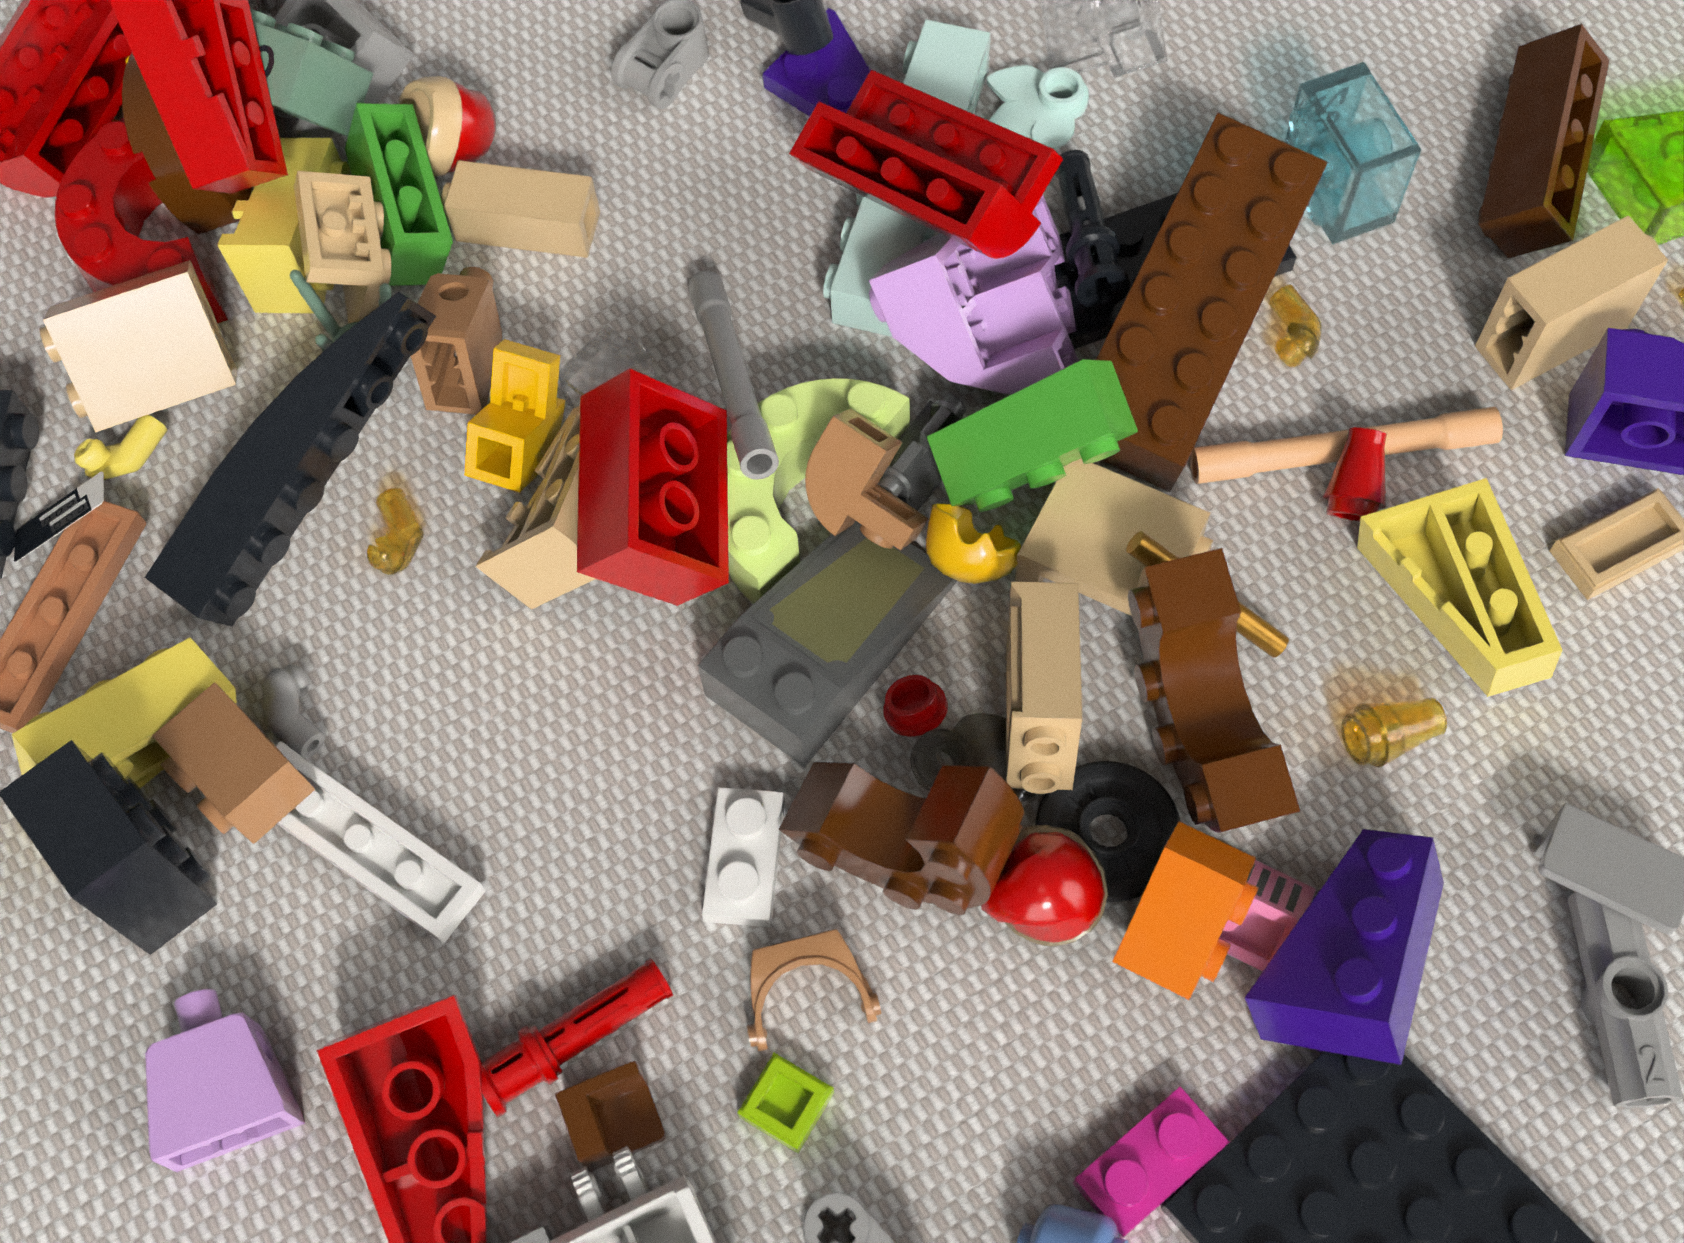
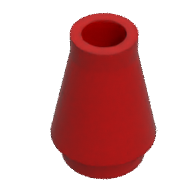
M1349 428L1347 441L1323 494V498L1328 500L1326 514L1360 522L1361 516L1386 508V433L1370 428Z

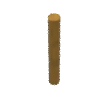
M1143 531L1137 532L1130 539L1126 547V552L1146 567L1179 559ZM1239 602L1241 615L1237 621L1236 632L1271 657L1279 656L1286 649L1289 638Z

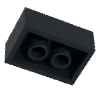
M71 740L0 791V797L70 897L149 955L217 905L203 885L212 878V875L197 855L188 846L184 848L174 836L173 832L177 830L174 823L155 800L151 799L149 801L129 776L124 778L118 768L103 752L92 759Z

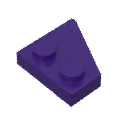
M831 8L826 10L833 31V39L828 45L814 53L799 56L791 55L785 51L762 73L764 89L809 117L818 101L847 113L870 72L868 65L837 13Z

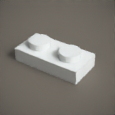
M718 787L702 910L704 922L771 927L781 831L778 829L783 821L785 805L783 792Z

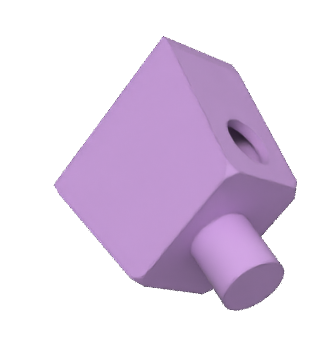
M212 989L190 992L175 1001L174 1005L181 1033L151 1044L145 1053L149 1151L153 1162L179 1172L305 1124L303 1113L264 1030L257 1022L244 1013H234L223 1017L217 992Z

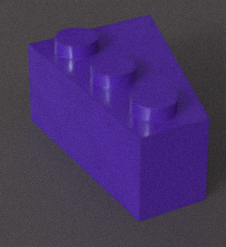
M1363 829L1245 996V1001L1261 1040L1402 1065L1444 885L1433 837Z

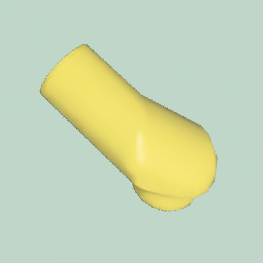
M150 415L139 417L120 443L105 446L98 439H86L74 453L75 463L84 468L85 475L90 478L99 472L104 473V480L136 472L143 467L166 434L167 428Z

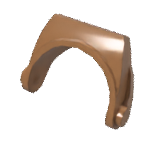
M837 929L753 950L750 980L755 1023L746 1025L751 1047L758 1046V1051L768 1049L766 1041L767 1030L763 1027L761 1018L765 998L773 983L782 974L799 966L824 965L837 969L846 975L858 989L862 1001L861 1010L865 1013L867 1023L877 1021L876 1016L882 1014L877 993L872 992L866 978L859 970L849 947Z

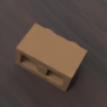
M215 682L152 735L170 756L160 765L188 794L195 787H198L205 795V798L196 806L223 834L227 833L234 826L250 842L255 844L316 790Z

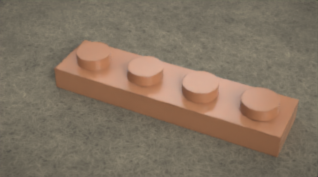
M103 501L101 505L62 532L0 638V729L14 733L23 728L28 721L41 712L147 524L139 512Z

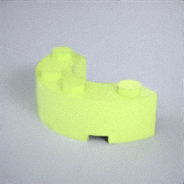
M842 378L804 382L770 395L760 401L758 406L762 418L768 425L779 464L776 471L764 479H750L742 473L732 441L731 430L728 432L729 576L751 603L754 604L800 563L797 532L780 516L779 509L788 492L806 477V468L810 455L831 418L843 411L853 409L896 439H899L910 426L909 397L876 383Z

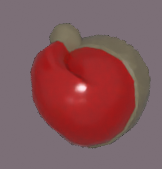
M1050 825L1029 826L1020 831L991 896L986 903L981 905V909L996 921L1005 923L1014 934L1031 943L1049 947L1075 943L1091 932L1103 916L1108 898L1105 869L1089 845L1070 830Z

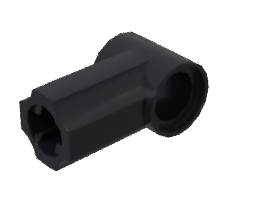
M822 0L740 1L745 18L781 35L786 51L791 55L799 56L814 53L824 48L833 39V31Z

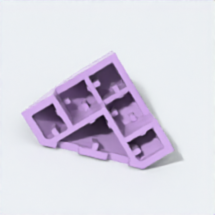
M1043 195L1032 212L1041 222V225L1021 249L1008 257L1001 259L990 258L942 234H938L885 264L869 280L872 287L869 291L870 302L877 318L881 322H887L894 339L948 381L1012 395L1080 361L1068 334L1076 331L1070 291L1066 286L1058 289L1054 265L1065 262L1062 241Z

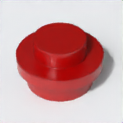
M908 675L895 681L886 692L883 706V715L888 727L896 734L907 737L924 735L934 730L942 723L948 711L947 698L942 688L922 675Z

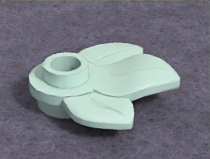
M1021 65L1005 68L987 76L988 86L1004 102L989 121L1054 150L1061 148L1072 138L1075 131V119L1080 117L1088 106V88L1080 74L1069 68H1054L1044 73L1033 66Z

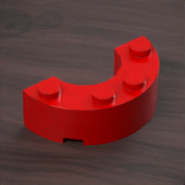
M124 118L105 124L100 128L97 135L72 160L58 188L55 201V223L64 249L93 292L186 261H191L217 323L228 321L213 281L188 237L167 242L139 238L144 221L162 204V201L149 185V182L156 178L143 152L133 153Z

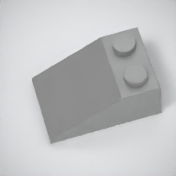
M286 0L274 17L278 24L288 26L290 22L322 35L323 40L355 52L352 63L374 73L364 103L375 104L381 100L414 55L357 0ZM273 109L280 138H328L335 133L334 131Z

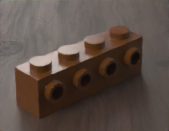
M1582 23L1518 46L1513 72L1509 77V90L1503 116L1499 121V134L1494 156L1489 165V178L1485 196L1478 213V225L1483 234L1491 239L1508 259L1574 240L1610 61Z

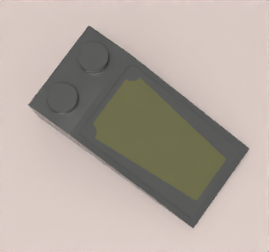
M856 520L846 530L836 536L831 534L747 609L697 665L706 697L804 767L811 761L957 582V580L941 573L932 565L929 556L911 543L902 550H899L895 546L888 549L870 541L861 533L860 527L862 524Z

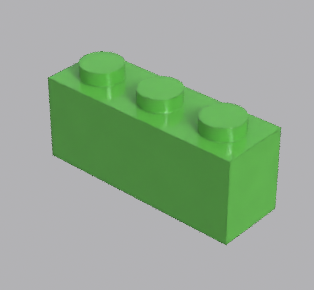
M356 103L345 145V153L351 175L369 176L373 199L375 202H381L383 205L384 226L380 237V245L382 249H389L391 255L389 285H426L430 276L437 273L442 274L453 240L413 104Z
M1083 359L927 436V440L951 506L976 504L979 512H985L1014 500L1011 490L1029 483L1030 488L1033 489L1060 480L1066 476L1063 466L1082 458L1083 464H1090L1120 451L1118 441L1137 433L1138 430L1112 361Z

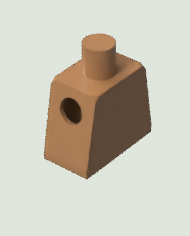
M466 267L460 271L459 275L437 273L430 276L417 304L436 315V318L428 328V335L423 346L415 354L411 355L426 410L476 415L487 405L491 389L493 349L502 341V328L493 293L494 280L487 271L481 268Z

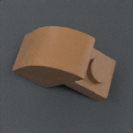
M853 409L843 411L831 418L810 455L805 477L809 504L820 523L834 536L852 526L856 520L862 524L860 527L861 533L870 541L884 548L890 549L895 546L902 550L917 539L929 520L928 517L878 485V482L903 442Z

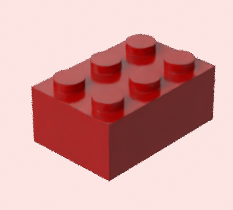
M631 368L580 396L578 573L676 606L729 583L727 410Z

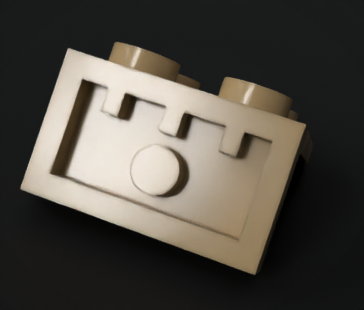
M297 171L294 192L306 282L343 284L348 324L359 322L378 308L380 285L383 283L389 284L390 251L389 249H382L380 245V237L384 226L383 205L381 202H375L373 199L369 176Z

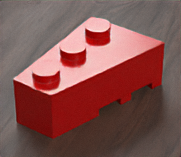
M109 0L192 189L235 193L288 175L248 0Z

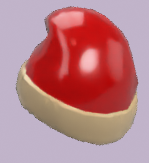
M442 76L421 77L405 86L400 95L399 104H413L434 177L443 176L448 172L455 171L458 160L476 163L489 151L496 133V116L489 100L481 91L467 89L462 84Z

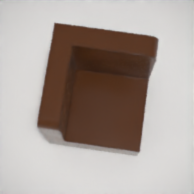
M631 1061L555 1093L578 1162L583 1167L586 1166L589 1172L613 1163L615 1161L613 1153L628 1146L631 1154H635L663 1142L666 1138V1132L647 1080L636 1061Z

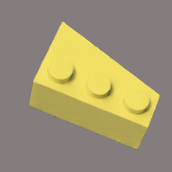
M280 138L288 175L253 186L254 189L249 200H237L232 210L234 219H240L234 234H222L217 246L255 313H313L290 279V272L292 270H299L306 279L294 192L297 171L351 175L349 164L346 161H341L332 138ZM309 283L323 303H325L327 290H333L335 285Z
M1487 478L1360 517L1357 549L1487 697L1552 677L1562 653V648Z
M189 637L171 648L155 651L143 663L112 680L108 679L96 683L84 695L53 712H44L33 717L23 728L12 733L21 775L72 740L92 759L103 752L118 768L124 778L129 776L141 788L164 770L160 764L170 757L152 735L214 682L237 704L236 689L192 638Z

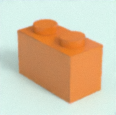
M1179 821L1164 847L1112 962L1190 1000L1200 977L1214 982L1226 958L1231 944L1219 939L1227 921L1229 920L1241 926L1259 889V887L1246 882L1256 858Z

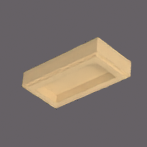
M1657 488L1555 541L1549 551L1586 600H1589L1684 550V519L1662 491Z

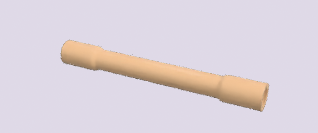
M1496 407L1443 413L1435 418L1363 427L1379 430L1387 434L1385 455L1436 448L1451 450L1495 444L1501 441L1503 434L1501 415ZM1349 429L1260 442L1237 441L1194 447L1190 455L1192 477L1195 484L1246 478L1260 472L1338 462L1347 441Z

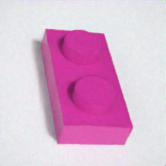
M1179 1087L1079 1174L1072 1184L1098 1214L1106 1215L1113 1219L1118 1229L1119 1238L1123 1239L1222 1151L1229 1141L1187 1093Z

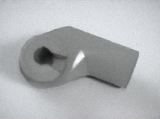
M288 665L283 669L275 668L267 675L262 684L264 723L269 730L292 750L307 759L316 754L325 741L324 733L299 713V698L308 693L306 686L310 684L309 677L304 669L297 665Z

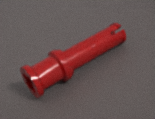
M652 958L644 961V964L598 993L593 994L587 1000L538 1030L535 1024L529 1028L527 1025L518 1030L517 1040L481 1062L482 1094L497 1118L507 1112V1103L540 1082L544 1081L550 1085L559 1079L557 1076L563 1073L560 1067L562 1064L606 1036L613 1034L619 1028L661 1001L674 996Z

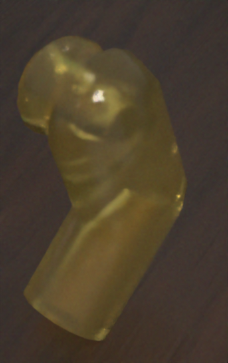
M392 488L381 493L375 502L388 526V530L385 536L376 537L375 542L377 546L369 545L367 549V560L370 565L387 575L400 573L409 567L424 537L423 527L404 491L400 488Z

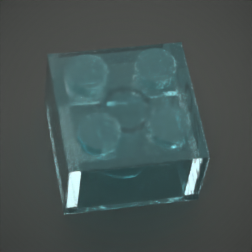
M1365 62L1300 84L1293 112L1289 116V127L1284 142L1328 161L1306 208L1311 221L1316 226L1322 227L1332 245L1394 223L1419 158L1421 148Z

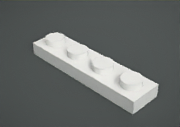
M280 741L276 747L316 790L277 824L444 944L486 890L482 884Z

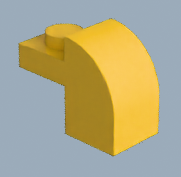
M506 339L494 347L490 403L469 420L467 424L464 476L519 493L536 478L538 473L535 472V469L560 431L566 400L557 398L560 355Z

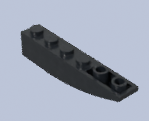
M397 292L342 334L303 369L253 421L215 469L144 578L197 618L233 627L237 619L244 615L254 603L256 590L271 567L278 563L287 553L290 546V538L306 514L312 511L321 501L325 485L340 462L346 459L356 448L359 433L375 409L380 407L390 396L393 382L409 357L423 346L428 335V328L436 318V315L402 293Z

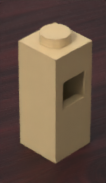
M458 160L452 182L445 183L441 193L444 213L449 220L456 242L584 258L589 256L600 215L598 199L591 176Z

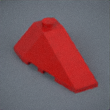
M456 994L398 1013L333 1039L318 1049V1056L388 1243H488L481 1060Z

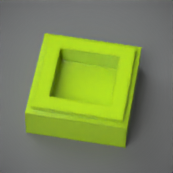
M774 1052L737 1114L740 1119L799 1154L835 1092L834 1088Z

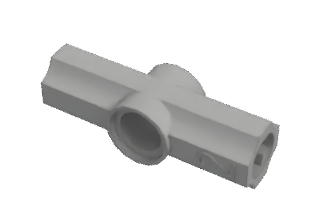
M1574 892L1567 900L1586 981L1581 993V1007L1585 1017L1597 1030L1613 1106L1630 1109L1675 1103L1683 1098L1662 1011L1668 999V984L1663 973L1650 960L1642 923L1578 892ZM1611 982L1625 986L1632 993L1636 1009H1629L1617 1001L1612 992Z

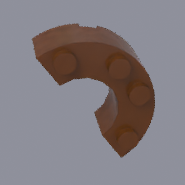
M131 53L123 77V115L133 153L143 152L156 178L151 180L149 185L166 208L179 221L198 235L240 221V219H234L232 210L237 200H249L252 187L235 193L192 189L136 60Z
M1219 548L1144 567L1139 577L1138 588L1128 591L1129 608L1133 621L1139 630L1143 663L1134 666L1135 680L1142 700L1145 703L1150 701L1153 703L1159 726L1152 729L1153 743L1158 759L1163 766L1173 765L1184 790L1187 810L1195 825L1204 823L1212 831L1225 832L1301 812L1281 744L1273 743L1262 730L1252 710L1244 687L1236 644L1237 621L1241 615V609L1223 549Z
M813 762L778 830L800 845L797 850L799 857L819 869L832 871L834 866L864 881L883 888L885 896L909 909L919 910L922 903L926 902L934 904L949 913L964 915L967 908L980 906L989 900L1023 827L1020 822L1025 812L1012 788L991 767L942 765L927 797L921 798L875 778L855 763Z

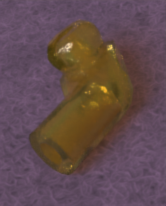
M1289 284L1280 288L1272 295L1269 305L1287 326L1286 332L1288 333L1275 343L1274 350L1288 367L1295 368L1306 357L1312 359L1318 353L1322 324L1316 313L1293 285Z

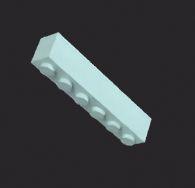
M926 19L918 42L910 40L903 63V74H906L903 83L974 114L989 71L990 32ZM857 194L856 204L859 205L856 218L848 216L845 220L840 239V250L844 252L840 263H831L828 268L823 296L824 298L831 299L832 323L893 337L887 322H881L873 311L869 297V291L872 288L869 280L885 264L932 238L935 231Z

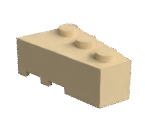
M580 406L571 411L535 469V472L543 477V480L527 506L521 502H515L507 514L506 519L514 527L501 548L493 552L485 550L475 566L531 610L596 579L577 572Z

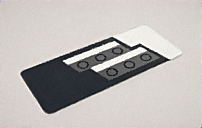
M99 472L18 528L15 532L14 562H18L101 505L104 501V473Z

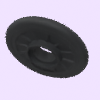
M1096 761L1075 768L1073 790H1056L1044 794L1037 810L1035 825H1050L1067 829L1080 836L1095 852L1105 869L1108 888L1107 902H1122L1143 895L1165 845L1181 820L1170 794L1150 774L1126 763ZM1101 815L1115 816L1124 823L1127 829V838L1117 846L1106 847L1100 845L1090 834V823Z

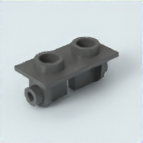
M948 395L944 400L938 399L935 402L930 400L898 439L903 443L878 482V485L919 511L942 482L927 436L963 419V415L966 412L963 402L952 395Z

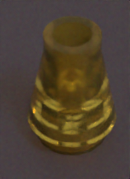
M1432 697L1419 701L1363 703L1357 705L1353 713L1347 714L1343 718L1341 725L1342 739L1348 754L1357 764H1371L1374 767H1382L1427 740L1443 735L1447 729V717L1442 705Z

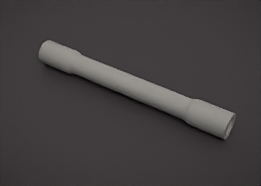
M701 271L690 279L688 289L697 320L704 330L732 426L731 437L739 465L746 477L756 480L764 479L776 471L779 464L778 456L768 425L762 418L731 320V307L722 279L713 271Z

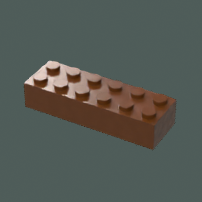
M1217 113L1096 359L1112 361L1138 430L1137 433L1118 441L1120 448L1118 453L1101 461L1168 492L1171 491L1191 455L1328 161Z

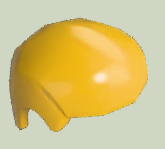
M944 503L931 506L927 526L926 551L932 565L941 573L959 582L977 584L997 581L1009 575L1018 565L1017 555L1022 546L1018 540L1004 536L1001 525H995L990 532L982 534L974 528L972 512L969 509Z

